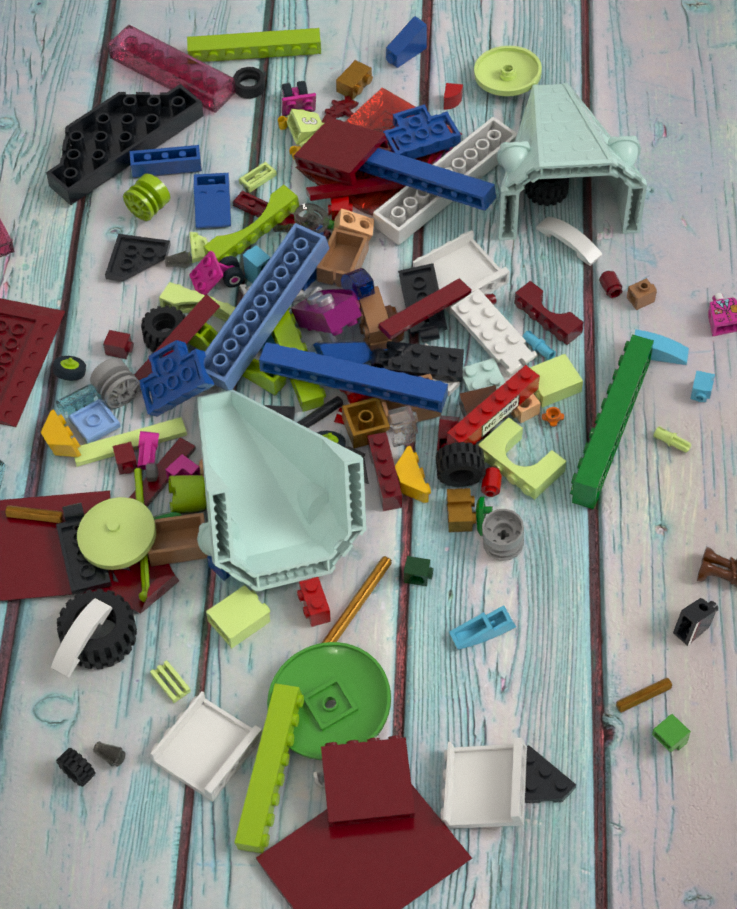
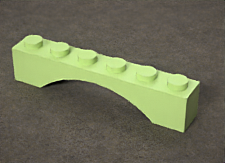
M169 282L160 295L159 301L161 307L169 305L171 308L174 306L177 310L180 309L182 313H190L205 295L195 290L184 288L179 284ZM211 297L220 305V308L213 316L226 322L236 307Z

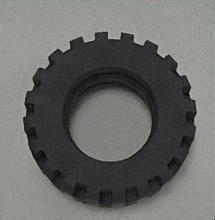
M97 589V591L93 592L87 590L85 594L81 595L79 593L75 595L74 600L69 599L65 603L66 608L63 607L61 609L60 617L57 618V633L60 643H62L65 635L80 613L96 598L112 607L106 619L115 623V627L103 638L89 639L78 656L80 661L77 665L82 666L84 664V667L87 669H92V667L103 669V666L108 665V667L114 666V662H121L125 659L124 655H128L132 651L131 646L135 645L137 628L130 604L121 595L117 594L115 596V592L110 590L104 592L103 589Z

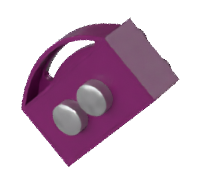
M349 289L319 290L290 308L298 326L306 328L308 331L315 330L316 333L320 334L323 342H338L335 336L343 332L342 327L346 325L351 327L357 324V318L362 316L359 310L360 303L355 292Z

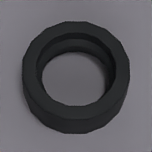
M244 67L236 71L233 75L235 93L240 97L249 99L261 95L265 90V76L263 72L255 67ZM246 79L258 81L253 86H243L240 84V82Z

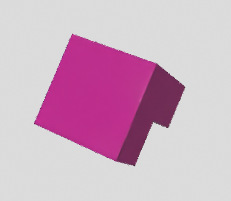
M183 454L165 469L168 482L169 477L173 475L201 476L199 473L200 466Z

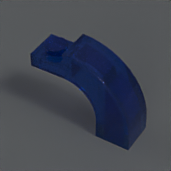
M358 268L342 275V288L354 291L358 300L375 294L374 280L364 268Z

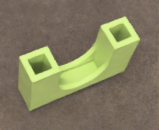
M508 417L478 446L484 451L485 463H488L491 467L498 468L500 473L511 484L516 485L525 495L535 500L565 472L566 460L551 450L535 465L523 467L512 463L506 454L522 439L523 428Z

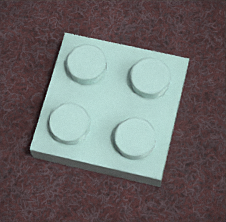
M494 358L463 367L462 381L467 392L494 385L498 389L505 383Z

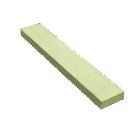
M182 417L81 445L78 448L81 456L74 457L76 466L113 457L114 451L112 446L131 442L133 450H138L140 431L159 433L158 444L187 436Z

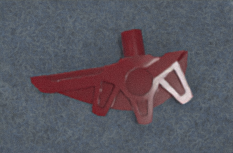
M344 96L345 100L341 101L332 100L333 106L330 109H325L326 115L321 122L325 123L329 117L336 119L345 115L352 119L354 113L350 110L357 107L359 102L352 100L349 96Z

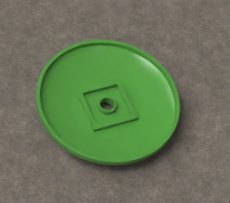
M326 642L309 646L291 656L274 676L267 699L268 711L275 683L300 688L302 695H304V703L302 708L299 707V723L297 727H294V744L289 749L303 757L322 760L321 746H325L326 743L337 742L339 745L346 744L349 740L367 742V739L376 738L379 735L390 712L391 689L383 668L368 652L347 643ZM334 700L336 705L333 708H326V702Z

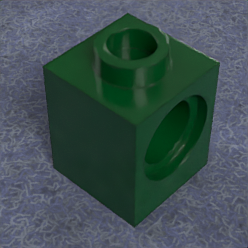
M407 556L403 572V583L427 587L428 579L432 580L434 568L430 567L431 560Z

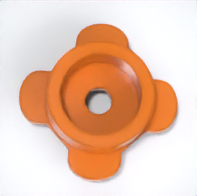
M550 407L546 410V413L542 414V420L555 427L560 420H564V414L557 407Z

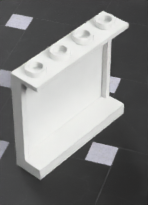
M472 230L461 234L458 238L448 241L445 245L433 249L430 253L413 261V267L434 263L439 289L459 278L472 289L471 293L479 288L483 294H489L509 283L510 271L506 267L500 269L473 239ZM457 301V302H455L454 304H452V305L448 306L447 308H445V310L449 313V315L452 314V313L450 312V308H451L452 306H454L456 303H458L459 301Z
M201 691L198 696L193 697L187 710L179 714L177 722L173 727H169L166 730L164 738L153 746L150 753L152 762L213 802L260 743L262 729L256 725L251 728L205 699V694Z
M522 737L514 738V744L454 747L452 742H448V749L444 752L445 762L447 763L446 769L443 770L445 788L442 789V799L444 801V808H441L440 812L441 820L445 822L448 829L524 825L527 746Z

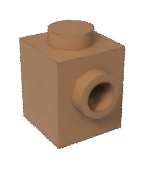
M646 278L628 286L627 299L638 310L655 302L657 289Z

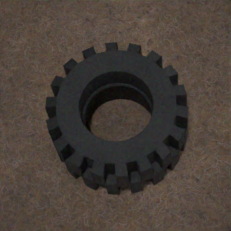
M570 178L538 179L534 183L530 181L525 184V194H527L528 199H532V202H537L538 205H557V202L561 203L567 197Z
M169 305L150 309V313L147 312L145 317L142 318L141 324L143 341L146 347L150 348V351L154 353L186 317L185 314L174 306L170 308ZM165 328L171 329L166 332H160V330Z
M469 442L452 443L440 448L436 453L437 478L442 484L453 487L470 486L478 483L486 474L484 451L476 444Z

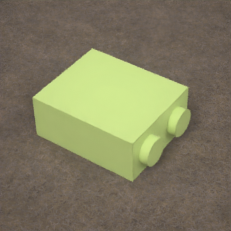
M566 354L530 367L540 375L539 389L533 394L540 401L542 408L582 392L583 380Z
M246 585L206 611L208 622L231 649L270 622L269 613H271L269 607L258 600L255 591L249 590Z

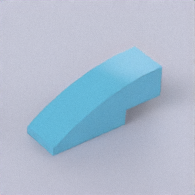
M635 329V335L654 340L651 360L687 365L688 347L662 335Z
M503 605L487 615L484 612L449 631L459 650L500 636L516 628V625Z

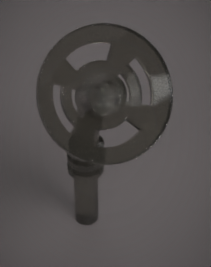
M306 203L300 205L295 210L294 220L297 224L316 233H321L327 229L329 216L322 207ZM307 210L303 217L299 216L300 212ZM313 211L318 212V213L322 216V219L320 218V216H319L317 213H315V212H313ZM294 224L276 225L273 227V231L287 232L288 234ZM319 224L323 225V227L318 230L314 229L317 228Z

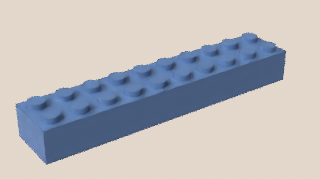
M297 223L293 225L205 351L204 367L209 377L213 380L214 385L226 391L234 388L330 249L325 236Z

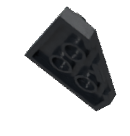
M118 234L105 278L125 281L167 259L171 246L170 240Z
M528 745L525 803H541V801L563 802L574 791L576 784Z

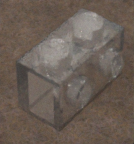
M408 405L389 410L388 423L390 429L388 433L393 446L409 445L416 442V434H418L416 423H418V417L416 412L412 411L411 406Z

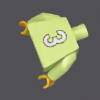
M292 109L287 117L280 116L278 118L279 129L284 130L289 127L296 145H299L298 147L291 146L289 149L290 155L292 154L294 160L296 152L324 124L315 112Z

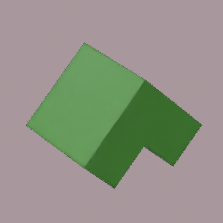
M671 714L653 729L652 735L671 753L675 749L679 751L688 743L691 731Z

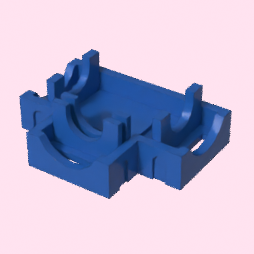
M425 104L393 114V125L395 128L383 131L393 153L412 159L444 149L447 152L450 151V147L461 143V134L449 113L446 111L442 114L431 116ZM447 125L450 126L453 133L449 131Z
M175 340L149 355L153 373L139 380L147 414L156 417L214 386L213 380L209 377L204 367L205 351L194 349L189 353L186 342ZM174 350L170 354L164 356V354H166L167 352Z

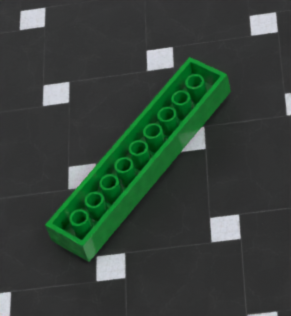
M632 334L630 341L625 343L623 350L625 353L620 356L618 361L619 368L615 369L612 377L614 381L608 386L606 393L608 396L602 401L601 413L598 412L595 420L596 426L595 428L592 427L589 435L590 441L585 444L583 450L584 457H580L577 466L578 472L574 473L572 477L570 495H573L572 503L593 510L596 506L649 368L654 340Z

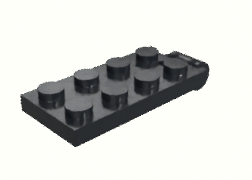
M434 263L398 271L406 308L439 290ZM444 310L410 328L411 336L415 337V334L420 333L422 343L440 339L438 329L444 328V330H448Z
M387 341V350L377 348L372 351L371 366L403 372L416 377L431 374L432 379L462 382L464 349Z
M82 503L62 507L66 522L56 524L72 595L84 593L87 590L92 591L112 586L108 570L96 567L88 562L78 546L77 529L85 516Z

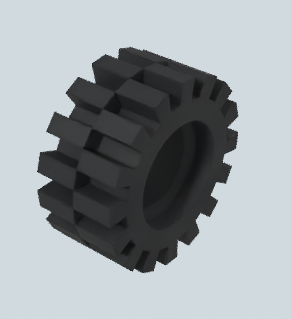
M68 748L56 760L63 773L67 774L69 779L71 778L74 783H77L79 786L81 785V787L85 786L96 774L94 768L91 767L92 765L87 762V759L83 758L80 753L78 754L75 749Z

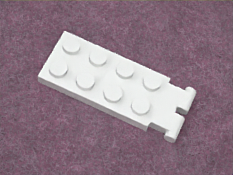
M479 288L450 308V312L484 350L494 358L497 364L502 363L507 369L505 372L508 376L521 369L522 364L526 365L538 356L536 351L533 350L531 352L525 345L526 340Z

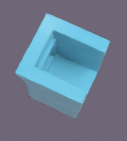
M696 371L690 399L698 402H706L707 399H710L715 374Z

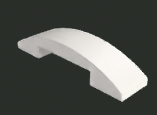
M547 217L536 226V229L550 238L553 235L577 252L576 257L589 266L602 256V253L591 240L575 227L560 219Z
M95 598L84 608L65 635L51 666L53 670L68 678L80 661L78 656L98 624L102 625L112 610L111 606Z

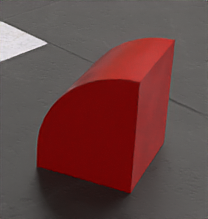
M446 83L444 110L453 109L461 103L463 84Z

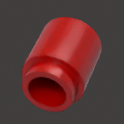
M489 467L486 468V474L482 479L481 492L487 497H494L500 493L502 475L498 468Z

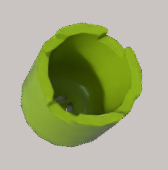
M173 475L169 477V493H173L172 502H169L170 512L181 514L200 512L207 509L203 476Z

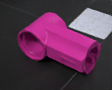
M140 431L137 468L146 470L147 463L155 462L159 433Z

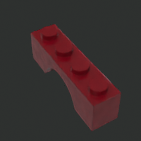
M529 281L515 292L514 304L516 307L527 313L532 320L541 324L546 331L555 335L559 341L568 345L582 334L584 322L571 312L558 314L547 310L542 304L543 290L532 281Z
M387 433L367 435L368 451L371 463L375 468L383 511L402 508V493Z

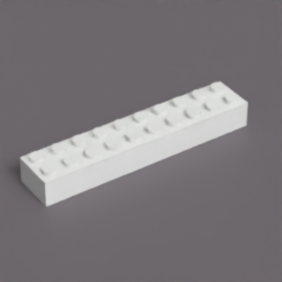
M492 117L433 165L481 179L499 164L497 152L500 149V145L504 142H515L517 133ZM406 186L373 212V227L400 245L453 201Z

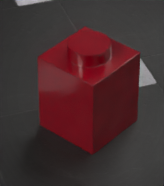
M109 330L103 343L105 355L127 359L134 346L130 334Z
M127 442L112 446L119 475L134 472L137 468V461L132 443Z

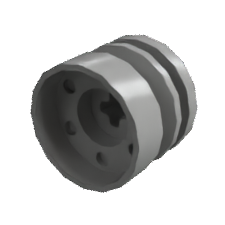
M110 358L100 363L90 377V383L111 408H119L128 404L136 397L140 389V381L129 371V368L120 358Z
M496 509L490 512L484 518L482 524L483 547L486 553L493 559L500 561L511 560L517 557L522 552L524 546V526L521 517L509 509Z

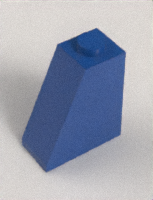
M414 16L386 47V60L388 63L399 68L427 49V24Z
M348 341L313 344L316 353L320 355L350 360L359 364L371 360V350L365 342Z

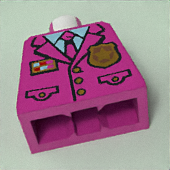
M721 293L715 294L708 308L712 336L737 332V300L733 297L724 299Z

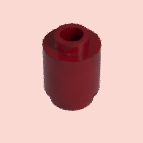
M605 271L601 274L599 282L606 295L610 298L620 296L623 292L622 284L614 271Z

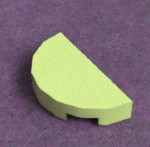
M189 232L192 263L199 262L206 256L203 246L208 241L205 237L198 235L197 232Z

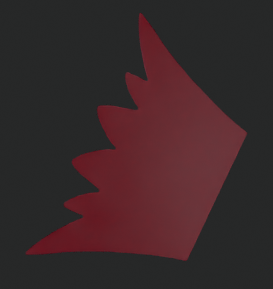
M148 554L150 587L145 603L139 599V593L142 592L140 561L129 566L130 571L125 569L113 570L119 582L111 581L112 586H109L110 588L100 589H103L104 592L108 590L113 591L115 596L117 594L121 595L130 604L131 609L141 614L176 585L179 579L169 564L151 566Z

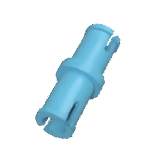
M530 330L523 334L522 337L526 340V343L536 353L539 352L547 360L555 357L556 351L547 346L543 339L536 337Z

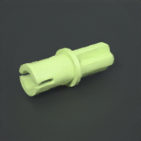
M660 426L654 432L653 437L664 441L669 447L674 446L685 453L691 448V443L678 437L675 432L671 433Z

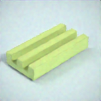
M265 161L239 178V183L243 184V187L247 188L249 192H252L275 177L277 172Z
M166 660L162 666L159 665L156 670H151L150 674L172 702L175 703L189 694L191 690ZM166 669H167V670L169 671V673L174 677V679L178 682V684L183 688V690H184L183 692H182V691L180 690V688L176 685V683L171 679V677L167 674V672L165 671ZM161 673L163 675V677L176 691V693L178 694L177 696H175L172 693V691L163 682V680L159 677L158 674Z

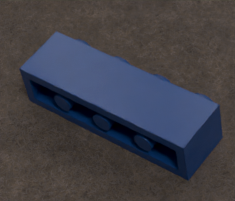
M199 145L130 151L133 177H141L146 173L155 176L202 171Z

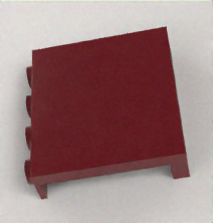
M329 117L296 152L294 158L297 168L354 186L357 182L355 177L357 170L379 146L387 149L388 143L386 135L382 132Z
M394 735L385 740L369 738L367 742L349 740L346 744L338 745L337 742H329L325 746H321L329 827L414 818L415 810L406 737L401 738L399 735Z

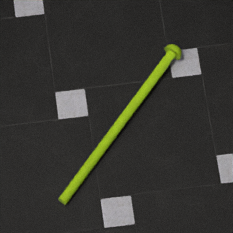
M136 468L134 470L136 500L144 504L142 469ZM148 554L140 560L142 592L139 593V599L144 603L150 587Z

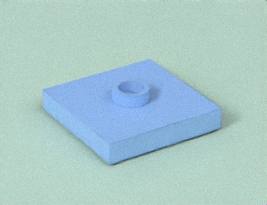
M101 398L68 416L70 422L87 444L121 427L120 422Z

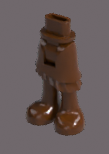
M706 546L697 581L703 582L708 576H716L729 581L730 585L734 584V586H737V558L736 560L733 557L729 559L724 558ZM713 564L726 567V568H728V570L723 569V568H720V567H717V566H715V565H713Z

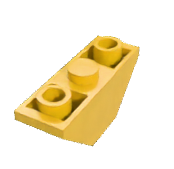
M54 409L51 410L41 431L54 455L81 456L78 450L81 446L75 437L71 438L74 434L68 425L64 426L67 422L62 414L57 415Z
M407 446L395 465L401 493L423 503H428L429 494H431L429 483L424 481L425 474L423 468L418 466L419 458L417 453H413L411 446Z

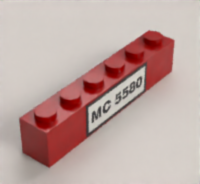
M527 365L522 367L447 432V445L460 442L476 444L539 389L540 375Z

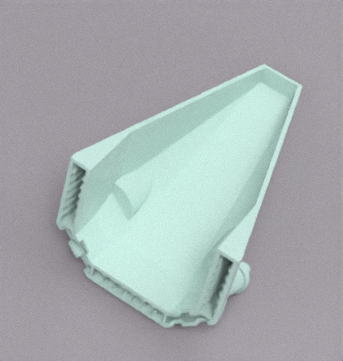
M568 83L533 85L515 142L502 143L497 152L498 163L506 171L500 190L498 239L515 240L517 237L519 193L525 189V184L530 181L534 183L538 179L607 176L617 197L622 234L640 233L647 183L646 179L634 166L641 152V146L637 137L633 135L611 137Z
M235 390L197 397L208 522L202 523L199 526L197 537L198 546L202 552L212 556V562L215 566L227 571L231 576L249 585L256 592L331 574L336 568L334 565L341 556L345 557L354 546L352 543L359 534L363 535L367 530L364 469L361 455Z

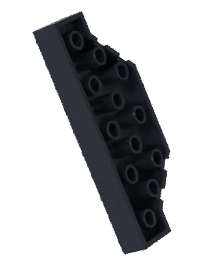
M181 84L168 92H160V95H151L150 92H136V94L116 93L65 127V139L63 140L60 163L46 172L49 187L68 204H74L131 165L130 151L155 149L203 117L202 101Z

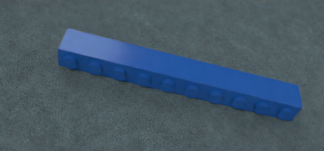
M377 148L358 169L359 171L484 211L497 198L495 184L380 148Z
M266 342L259 358L260 371L440 413H442L448 396V384L442 381L425 379L420 376L416 377L403 372L390 371L368 364H359L350 360L337 359L332 356H324L314 352L280 346L275 343Z

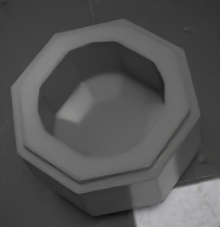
M155 462L147 463V481H156L159 475L157 464Z

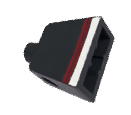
M700 598L685 607L680 612L673 634L688 646L710 627L715 613L718 611V605L714 601L707 602Z

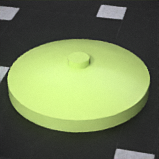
M518 46L492 48L484 52L477 59L474 66V77L477 84L483 90L498 96H516L526 93L532 89L533 85L538 84L542 75V66L539 58L533 52Z
M126 497L111 498L95 505L85 514L78 527V546L86 560L94 566L107 570L123 569L137 563L150 551L156 538V523L152 513L143 503Z

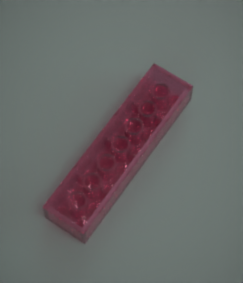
M129 24L108 43L110 59L170 90L181 84L202 101L204 108L214 113L236 93L235 78Z

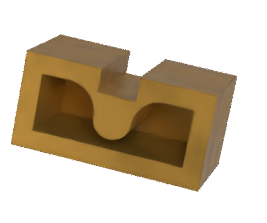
M354 60L336 79V92L349 96L354 100L357 95L362 93L363 87L365 88L372 82V68Z
M470 488L447 489L449 532H471L473 524H476V512H472L471 508L475 507V497L471 496Z

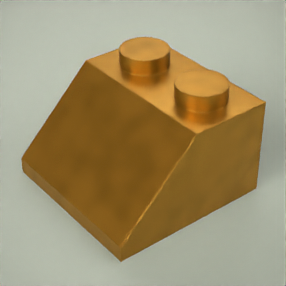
M374 397L342 406V420L353 449L368 445L367 435L384 433L390 429L379 398Z

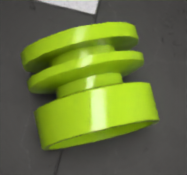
M148 173L143 174L136 181L135 185L131 186L123 194V201L132 214L143 221L151 220L158 213L159 209H162L171 199L164 183Z

